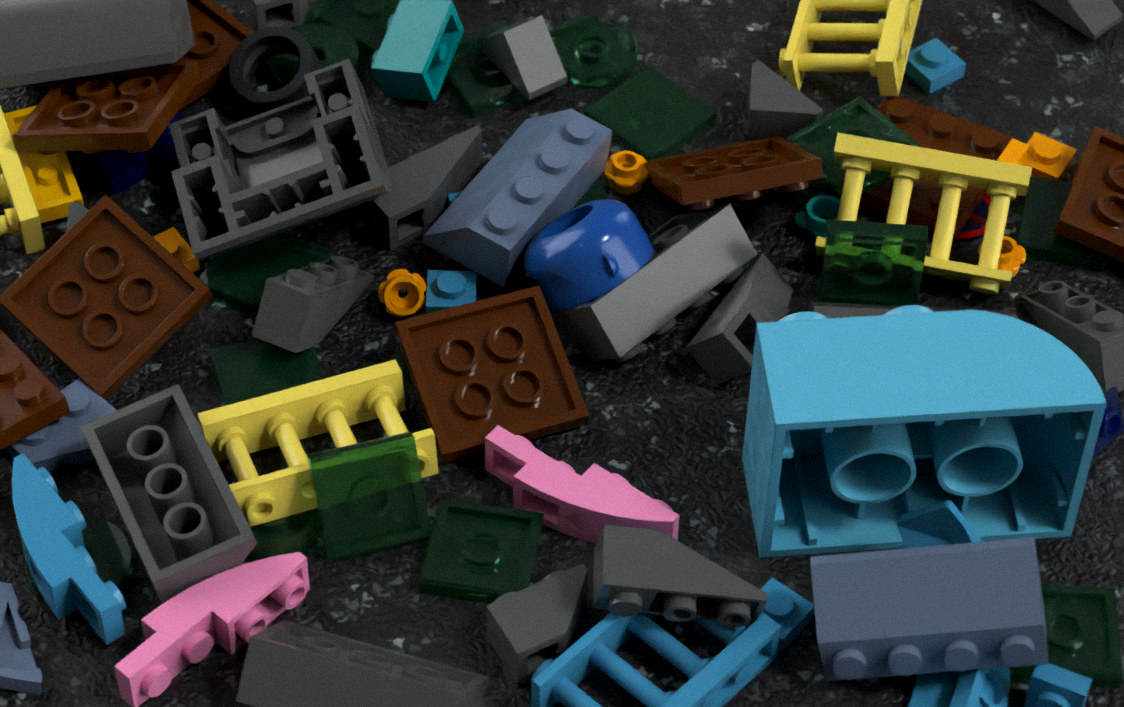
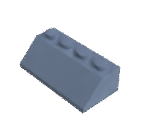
M573 109L526 119L423 235L422 243L505 288L523 267L525 250L533 237L548 223L570 211L606 169L613 130Z
M1034 537L811 557L810 566L817 641L826 681L1048 664L1046 617Z

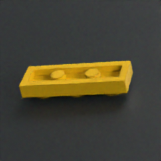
M36 105L4 113V117L35 202L40 222L45 223L68 217L69 205L77 201L84 206V202L65 151L43 155L39 152H19L14 135L38 106Z

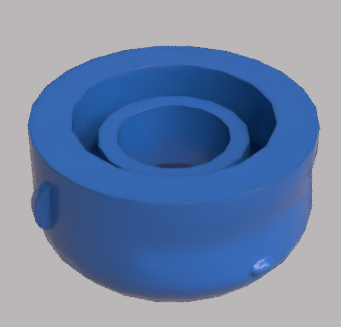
M611 199L591 201L557 217L533 237L524 254V275L532 278L537 285H540L549 311H564L587 303L630 278L650 259L654 247L636 215L626 204Z

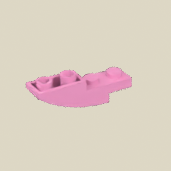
M499 425L485 437V470L513 487V509L534 521L563 534L595 544L604 524L659 530L678 541L680 515L674 512L664 501L653 499L631 486L623 476L610 473L595 463L581 476L566 462L556 461L535 448L525 437L514 435Z
M300 552L272 556L234 567L189 587L142 618L141 622L145 641L114 666L120 698L131 707H139L150 697L154 698L162 694L170 685L172 679L191 663L195 664L203 660L215 643H218L231 655L246 642L249 643L250 636L265 630L268 624L286 609L295 608L305 598L310 590L307 557Z

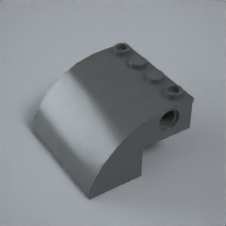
M0 0V89L176 63L195 45L187 0Z
M350 59L305 74L304 77L310 96L226 127L214 108L169 124L180 168L171 171L193 254L197 260H207L391 192L389 172L363 85Z

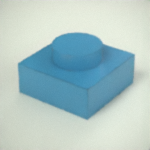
M936 37L910 50L904 73L924 91L931 94L964 77L966 63Z
M428 270L426 314L476 302V272Z
M772 577L761 588L762 591L767 593V602L759 617L765 613L781 625L778 650L782 652L814 618L815 609L814 604Z
M1050 663L1036 665L1031 677L1024 707H1084L1092 679Z

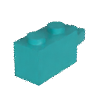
M400 0L395 13L389 17L387 32L379 50L375 51L371 62L372 74L376 77L385 97L428 102L436 101L464 33L463 25L451 0Z

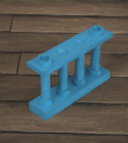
M610 612L556 660L548 659L539 666L531 680V707H552L558 701H561L567 707H602L576 686L597 667L646 707H722L777 657L781 625L765 613L749 627L746 625L726 627L715 620L694 618L693 620L726 644L725 649L712 660L710 658L702 660L652 621L657 615L639 613L634 616H617ZM636 635L687 675L689 680L675 693L672 691L665 693L618 656L615 651Z

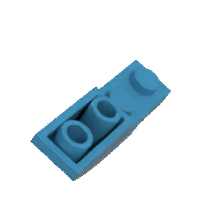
M24 453L14 457L12 470L13 505L24 555L34 582L58 620L78 609L105 644H110L125 635L121 611L126 609V603L121 592L112 581L109 580L103 583L96 574V566L84 546L82 530L86 529L87 526L81 511L73 501L70 500L65 503L60 498L53 478L44 467L36 469Z

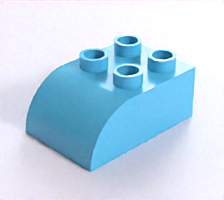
M906 305L892 309L884 315L827 318L820 313L806 311L790 314L778 322L757 323L742 462L759 558L905 548L897 527L900 516L945 500H950L954 503L978 533L982 542L1032 537L1035 539L1071 537L1106 407V400L1102 389L1086 364L1064 343L1032 324L988 311L958 310L933 312L924 306Z

